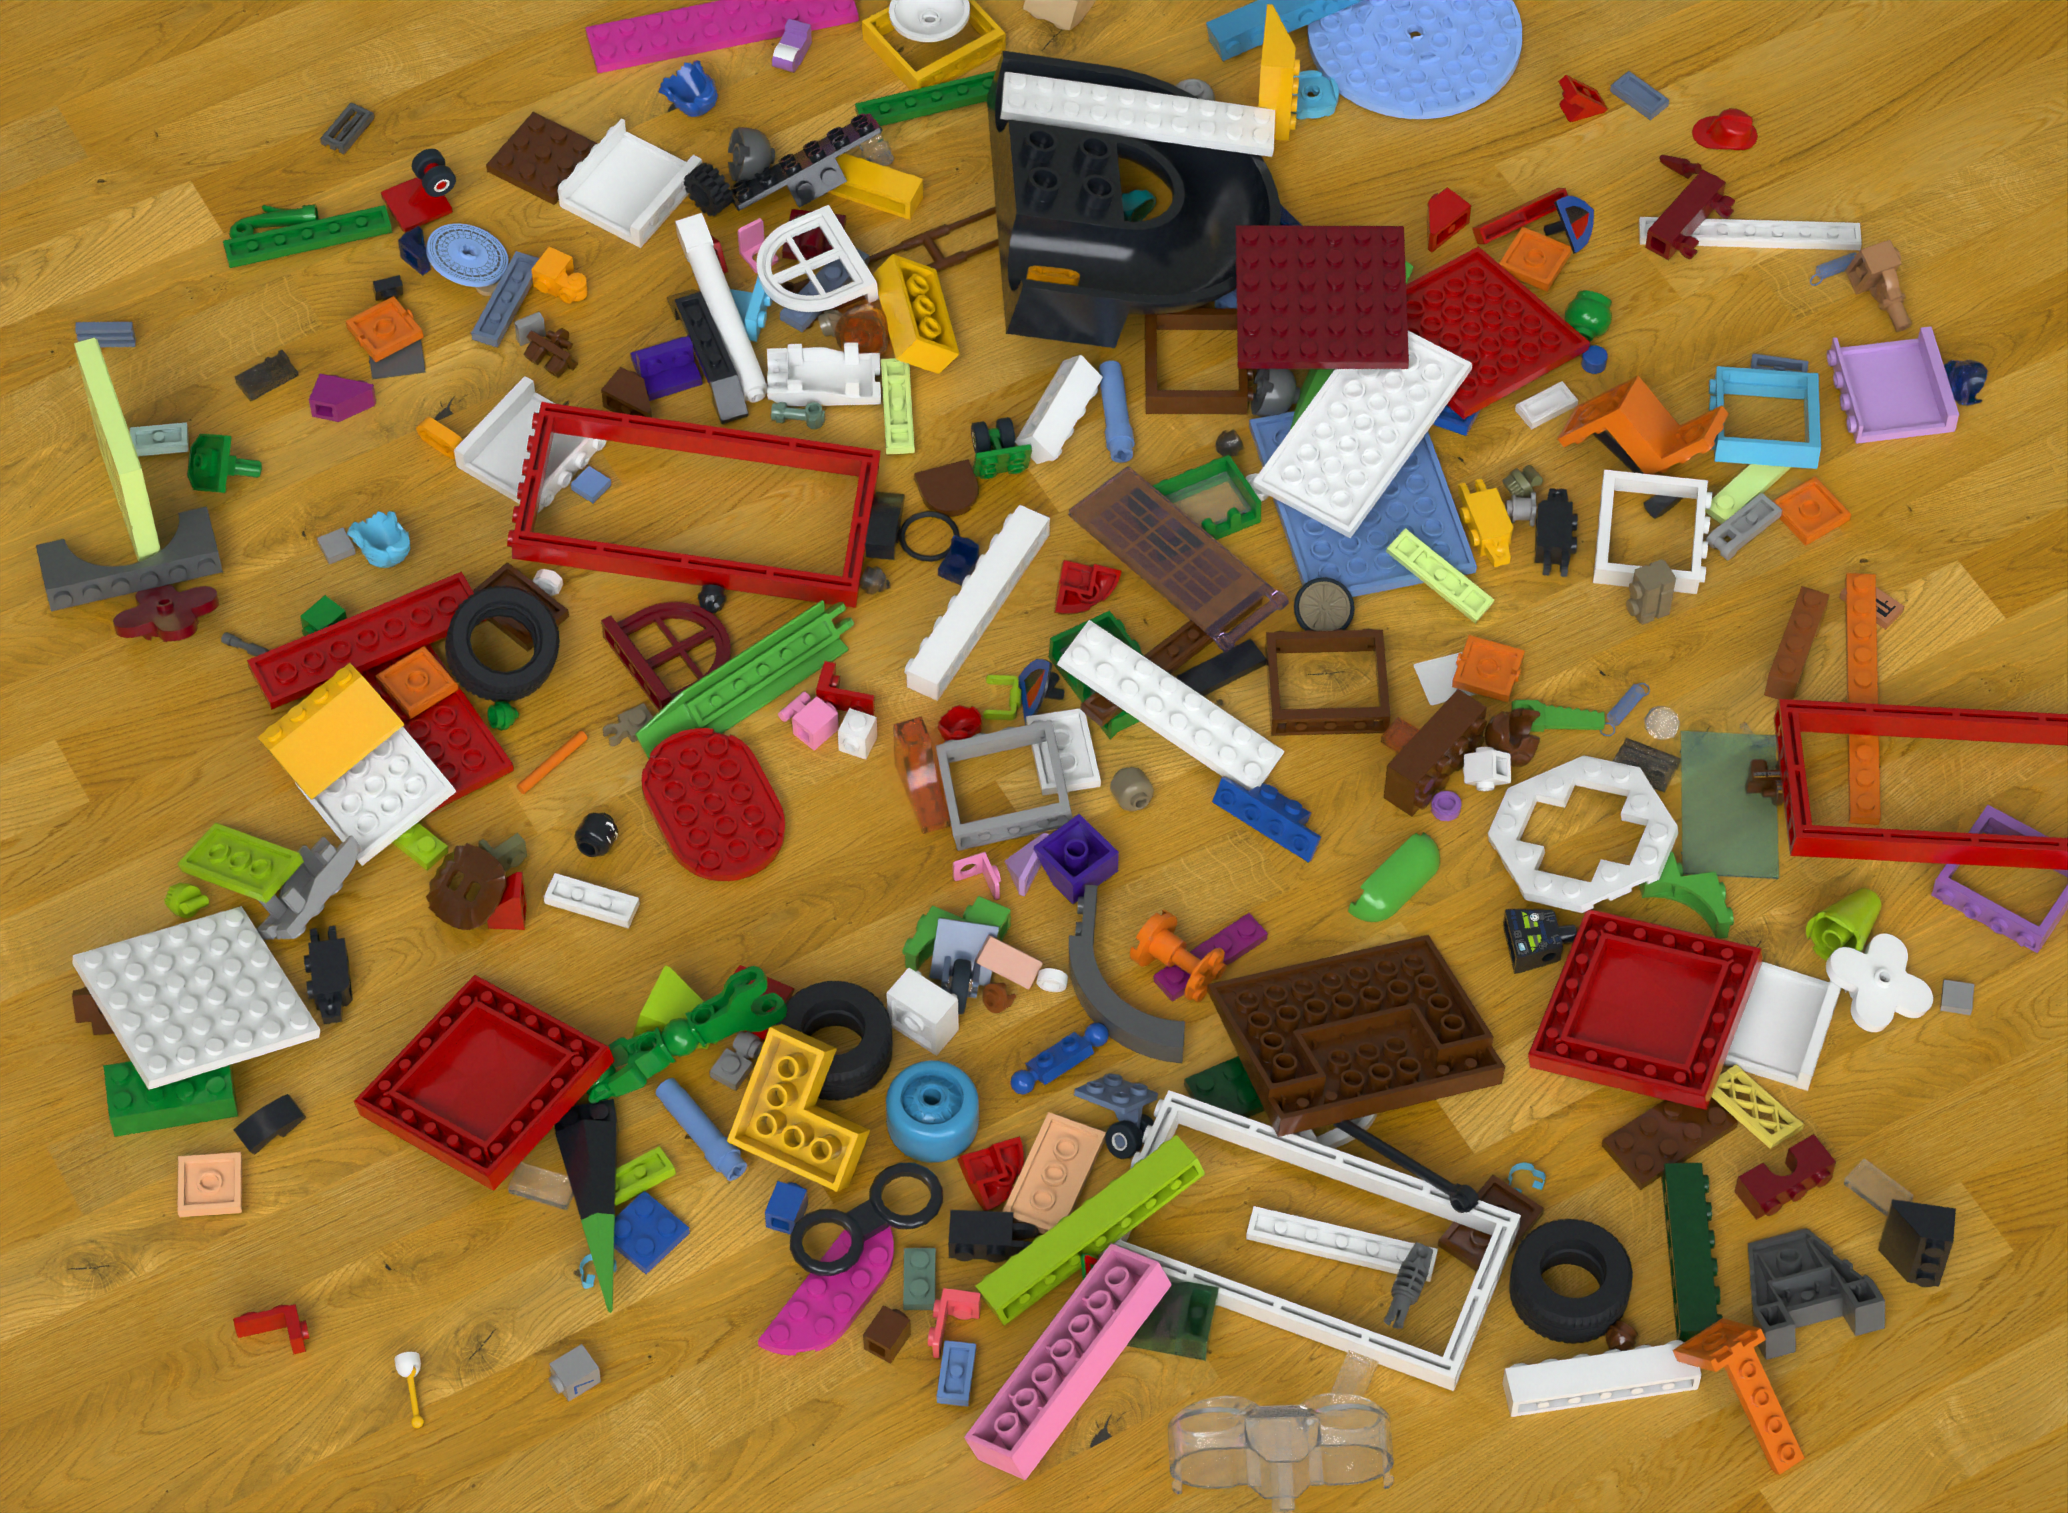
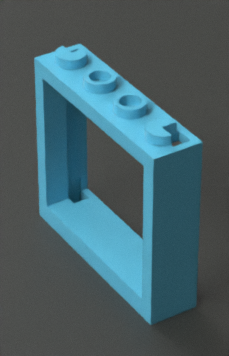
M1717 366L1715 379L1709 380V394H1714V396L1710 395L1709 411L1721 405L1724 407V394L1804 400L1805 442L1724 437L1723 428L1714 440L1715 445L1710 449L1714 450V461L1817 469L1821 451L1818 373Z

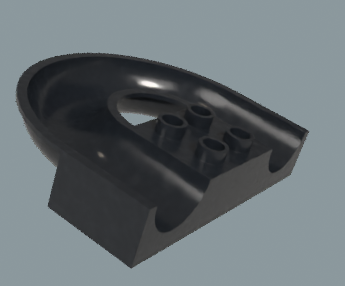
M1002 51L987 95L1006 334L1115 348L1128 313L1150 315L1181 312L1203 306L1236 290V225L1280 226L1281 221L1277 188L1261 155L1000 119L1005 72L1197 98L1170 83L1127 69ZM1118 157L1134 162L1149 170L1172 192V203L1162 215L1146 221H1124ZM1046 266L1070 269L1080 274L1078 286L1028 280L1026 279L1028 267Z

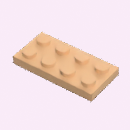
M1048 1112L1003 1212H1013V1223L1035 1225L1038 1228V1233L1045 1234L1057 1225L1063 1217L1069 1216L1077 1204L1105 1142L1106 1132Z

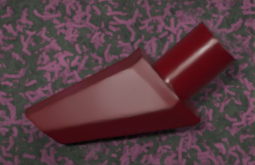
M1661 155L1659 157L1660 162L1664 166L1687 179L1692 174H1699L1702 170L1701 164L1691 163L1684 158Z

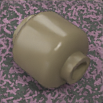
M1122 768L1115 773L1110 784L1112 795L1120 807L1126 811H1136L1145 808L1153 797V786L1145 773L1139 768Z

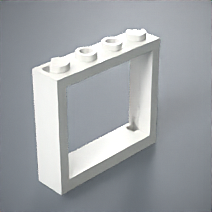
M1604 470L1593 583L1629 587V584L1633 582L1635 569L1642 567L1608 563L1614 490L1697 499L1691 571L1671 569L1676 577L1674 592L1697 594L1699 582L1704 583L1706 567L1701 566V558L1706 559L1708 542L1703 541V533L1708 534L1710 517L1705 516V509H1710L1712 492H1707L1708 480Z

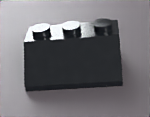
M1892 1199L1878 1250L1907 1282L1916 1283L1921 1287H1939L1954 1241L1956 1208Z

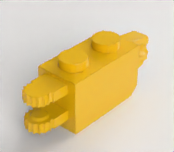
M1477 479L1474 485L1476 492L1470 494L1465 483L1458 484V492L1463 507L1459 509L1462 523L1467 524L1469 528L1471 545L1477 547L1480 557L1487 556L1493 567L1509 564L1511 559L1509 547L1511 546L1514 527L1497 488L1487 490L1483 480Z

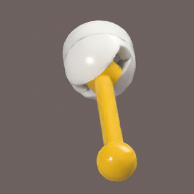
M404 1352L395 1356V1367L399 1375L407 1378L413 1412L411 1424L414 1428H420L424 1424V1419L419 1414L413 1378L421 1369L420 1354L417 1352Z

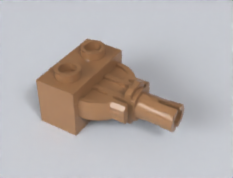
M1887 240L1861 249L1845 272L1856 295L1870 291L1874 299L1879 302L1880 310H1887L1896 332H1900L1909 328L1912 322L1902 304L1906 297L1899 288L1896 273L1901 265V256L1891 240Z

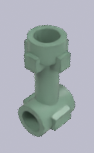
M779 402L778 404H772L771 420H776V423H784L786 419L804 420L810 429H819L825 422V411L822 410V406L817 402L807 404L805 409L788 408L786 402Z

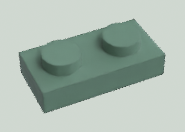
M904 1248V1310L934 1309L936 1248Z

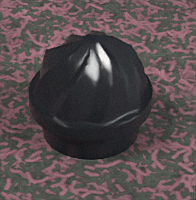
M718 585L702 586L701 592L698 593L700 607L711 613L722 610L727 600L726 595H724L725 589Z

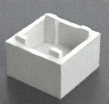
M908 968L887 992V1012L889 1013L891 1026L937 1056L959 1031L957 995L954 993L950 994L923 977L918 970L915 972Z

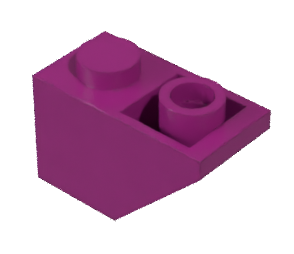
M319 374L309 398L312 417L341 422L374 407L376 404L374 385L361 380L355 381L341 378L337 375Z

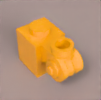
M548 247L531 269L533 287H536L540 292L549 293L555 297L558 296L567 304H570L572 301L584 300L588 295L586 277L582 273H574L572 256Z

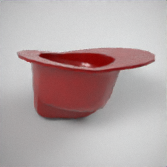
M1736 108L1724 110L1719 116H1709L1700 119L1693 126L1692 130L1693 139L1697 144L1709 149L1746 150L1756 144L1758 135L1757 130L1752 125V117Z

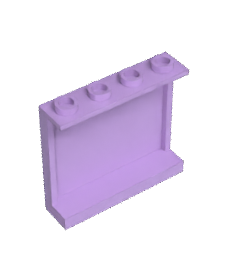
M1931 326L1921 327L1918 339L1840 348L1838 339L1833 338L1831 349L1827 350V362L1829 367L1833 366L1834 386L1840 390V406L1842 411L1846 410L1847 429L1849 433H1853L1856 444L1955 432L1959 412Z

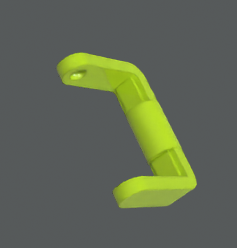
M1009 675L986 676V683L1012 685L1009 698L1011 711L985 710L983 717L989 720H1014L1017 716V708L1021 706L1022 690L1019 688L1018 678Z

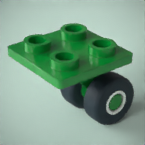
M1009 417L997 419L996 428L988 429L984 421L972 423L971 436L976 453L972 470L976 477L990 479L1003 472L1019 474L1029 467L1032 446L1031 444L1016 446L1014 427Z

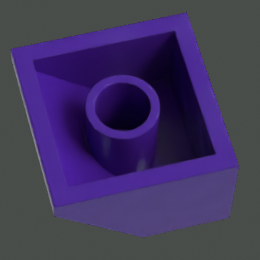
M1080 814L1034 846V851L1053 886L1072 904L1078 901V896H1084L1085 885L1099 886L1118 872L1119 852Z

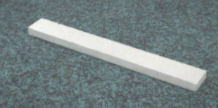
M1659 217L1639 218L1640 244L1646 245L1648 229ZM1705 219L1691 235L1699 241L1697 246L1860 250L1862 245L1860 223Z

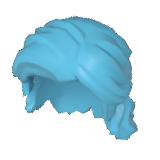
M378 511L376 515L373 514L372 518H367L366 523L363 520L359 523L353 522L347 531V535L353 538V542L360 547L362 554L368 562L375 567H393L404 561L411 549L409 532L403 529L399 522L397 523V517L393 511L387 512V515Z

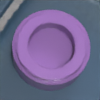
M1451 791L1438 792L1432 799V814L1441 821L1456 819L1461 812L1460 797Z

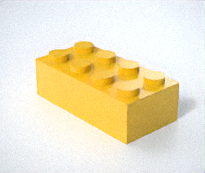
M892 254L873 273V277L877 282L878 295L895 358L901 362L940 374L960 353L937 271L929 266Z

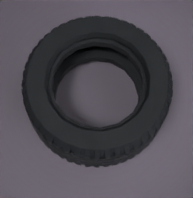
M499 585L490 586L468 596V599H465L456 609L445 641L446 660L457 682H460V685L465 687L468 692H472L471 694L477 695L481 699L492 700L493 702L516 701L534 693L537 688L539 689L547 680L554 667L560 646L558 626L548 606H545V603L542 600L540 601L537 596H533V593H528L527 590H521L519 587H506V585L501 587ZM496 616L509 617L518 621L531 634L534 644L533 657L527 664L517 670L508 672L492 670L482 664L473 653L470 638L475 626L485 619Z

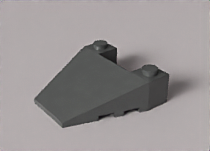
M1807 1228L1748 1243L1753 1326L1761 1328L1766 1338L1765 1341L1757 1345L1766 1360L1796 1352L1795 1328L1841 1316L1845 1318L1855 1336L1885 1328V1299L1874 1281L1866 1274L1861 1276L1853 1270V1264L1847 1259L1843 1261L1833 1254V1248Z

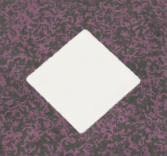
M1459 653L1414 664L1430 705L1444 703L1456 692L1457 688L1452 687V680L1458 667L1456 661ZM1461 690L1469 696L1475 695V693Z

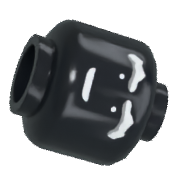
M589 813L578 826L574 838L577 848L588 857L604 856L610 851L618 837L619 831L610 815L606 813Z

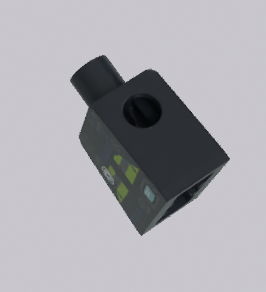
M1505 910L1503 929L1514 974L1560 961L1563 944L1574 942L1577 934L1575 925L1558 926L1553 910Z

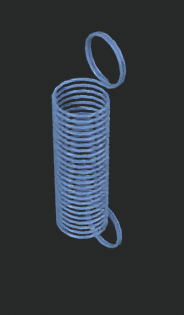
M1851 253L1831 260L1829 263H1823L1821 266H1816L1817 274L1812 276L1810 284L1816 275L1818 277L1820 275L1821 280L1817 284H1811L1813 286L1820 284L1826 277L1844 272L1852 262L1851 260L1855 258V254Z
M1633 684L1607 714V718L1610 714L1615 718L1614 714H1618V711L1620 712L1619 716L1616 715L1617 722L1613 724L1605 723L1610 724L1614 728V732L1610 735L1603 734L1604 736H1612L1615 733L1614 726H1618L1642 697L1649 694L1650 688L1647 684ZM1643 684L1648 687L1649 691L1645 694L1643 690L1641 694H1638L1635 688ZM1631 697L1633 700H1632L1631 702L1628 701V702L1630 703V704L1628 705V704L1626 703V702H1627L1626 700H1627V699L1630 700L1629 698Z

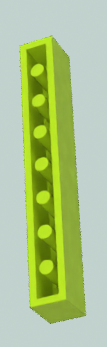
M1177 1134L1170 1140L1163 1142L1158 1149L1146 1158L1136 1162L1133 1168L1121 1177L1111 1181L1105 1189L1094 1197L1087 1199L1081 1207L1069 1216L1063 1217L1057 1225L1045 1234L1035 1238L1021 1252L1011 1256L1004 1265L993 1273L986 1275L975 1286L978 1292L981 1293L982 1299L1005 1326L1082 1268L1081 1255L1083 1253L1094 1257L1098 1256L1111 1243H1115L1204 1176L1205 1172L1198 1158Z

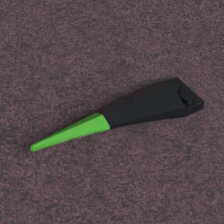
M614 1099L592 1104L575 1105L554 1125L559 1149L607 1310L610 1313L613 1311L615 1197L619 1136Z

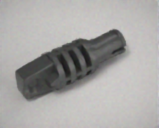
M1416 1242L1404 1262H1402L1391 1289L1393 1300L1383 1320L1387 1325L1394 1321L1392 1327L1402 1329L1410 1306L1418 1301L1429 1273L1433 1249Z

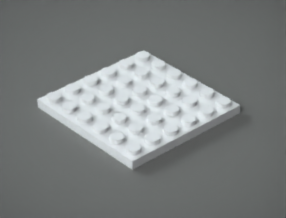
M242 906L73 955V966L148 1090L319 1038L320 1028Z

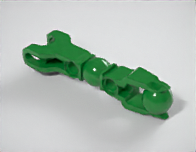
M751 966L743 969L727 979L721 993L697 1005L691 1012H686L687 1019H672L664 1026L663 1031L657 1027L655 1031H647L628 1040L625 1037H621L609 1044L608 1046L615 1061L586 1091V1094L589 1095L588 1100L591 1104L598 1103L612 1096L619 1097L644 1087L648 1078L665 1069L671 1062H676L675 1056L690 1055L697 1049L699 1042L702 1047H705L708 1043L718 1042L739 1031H764L785 1018L787 1005L778 994L769 993L762 995L768 985L767 976L761 968ZM624 1064H627L625 1067H623V1068L620 1069L619 1071H617V1070L615 1069L616 1067H619V1066H622V1065H624Z

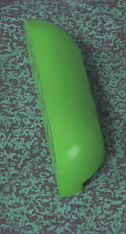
M1425 832L1421 836L1417 833L1412 835L1361 885L1360 888L1364 892L1355 903H1350L1348 912L1354 917L1367 922H1379L1393 916L1438 871L1440 852L1435 841Z

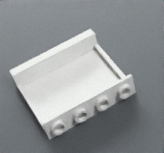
M621 118L615 126L609 128L601 142L592 147L590 154L583 162L581 161L576 165L573 173L560 183L558 187L559 204L561 208L641 248L689 194L685 190L687 187L684 185V177L702 164V159L692 155L686 162L628 133L625 127V120Z
M524 376L454 449L456 466L520 504L521 500L517 499L519 482L524 483L526 477L522 476L524 459L530 458V453L527 452L529 435L534 436L535 429H532L534 412L539 413L541 402H553L536 393L534 381ZM554 433L538 513L544 507L551 504L554 496L562 488L569 485L577 471L586 467L589 459L597 450L600 451L605 446L607 440Z
M1762 962L1724 1065L1733 1067L1737 1064L1745 1072L1808 1091L1841 992V987L1834 984L1831 979L1830 982Z

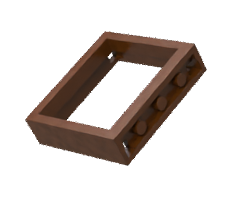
M1193 308L1176 313L1145 315L1146 414L1247 415L1248 401H1253V386H1248V381L1253 380V369H1238L1239 390H1157V330H1237V308Z
M1383 629L1266 632L1265 655L1271 736L1389 733L1390 706ZM1375 652L1379 707L1280 709L1277 654Z

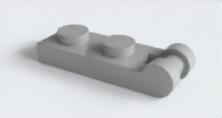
M1760 493L1713 530L1706 538V541L1711 548L1716 547L1721 551L1720 555L1728 561L1734 557L1739 549L1780 518L1782 509L1763 493ZM1726 536H1728V537H1730L1732 540L1729 541V542H1726L1723 538H1725Z

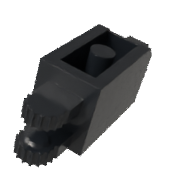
M1550 488L1547 500H1543L1538 504L1534 563H1543V575L1549 576L1551 564L1560 565V575L1567 577L1570 555L1576 554L1577 537H1572V531H1577L1578 514H1573V502L1568 501L1567 489Z
M336 925L329 926V940L320 941L317 928L310 929L311 943H308L309 955H304L306 974L311 973L312 981H306L308 999L315 1000L316 1009L320 1010L324 1024L342 1022L343 1007L348 1006L353 1000L345 938H337Z

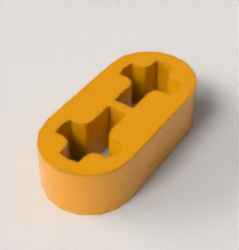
M1028 267L1026 279L1078 286L1080 274L1064 268Z
M431 417L425 418L416 427L420 438L445 456L455 460L454 449L463 441L461 437Z

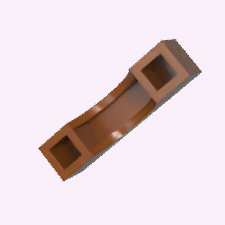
M1801 586L1768 675L1765 696L1778 700H1794L1815 637L1819 633L1826 613L1829 594Z

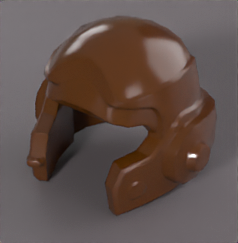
M1517 708L1512 710V712H1499L1490 719L1486 726L1485 742L1487 747L1511 754V766L1513 767L1526 766L1534 757L1540 742L1539 737L1533 736V734L1529 735L1532 723L1540 717V712L1524 708Z

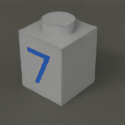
M582 1344L549 1363L551 1377L548 1378L554 1391L557 1394L562 1392L568 1402L601 1382L599 1367Z

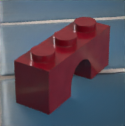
M1814 1134L1788 1149L1785 1164L1792 1174L1787 1176L1776 1175L1764 1163H1761L1738 1176L1734 1192L1756 1220L1764 1215L1771 1216L1775 1214L1785 1203L1791 1200L1796 1202L1803 1198L1808 1190L1815 1186L1823 1187L1831 1181L1836 1161Z

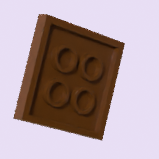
M532 112L486 164L487 172L555 205L559 200L558 187L560 183L573 173L576 165L581 161L583 162L590 154L592 147L598 143Z

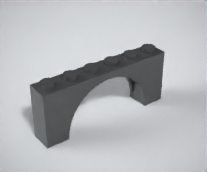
M207 507L178 513V529L170 543L154 556L130 565L100 566L88 563L70 551L65 539L36 545L51 611L223 572Z

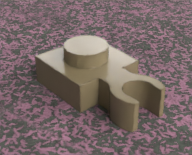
M640 704L619 714V723L604 726L603 736L616 734L609 738V745L612 747L620 744L626 737L633 743L638 740L635 733L653 717L645 704Z

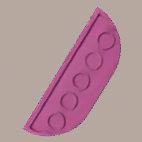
M890 1226L864 1241V1250L858 1262L848 1271L835 1276H818L810 1273L758 1339V1346L781 1355H796L798 1352L814 1349L817 1352L836 1342L848 1330L888 1277L894 1258V1241ZM845 1229L821 1258L820 1262L838 1260L848 1252L851 1246V1237Z

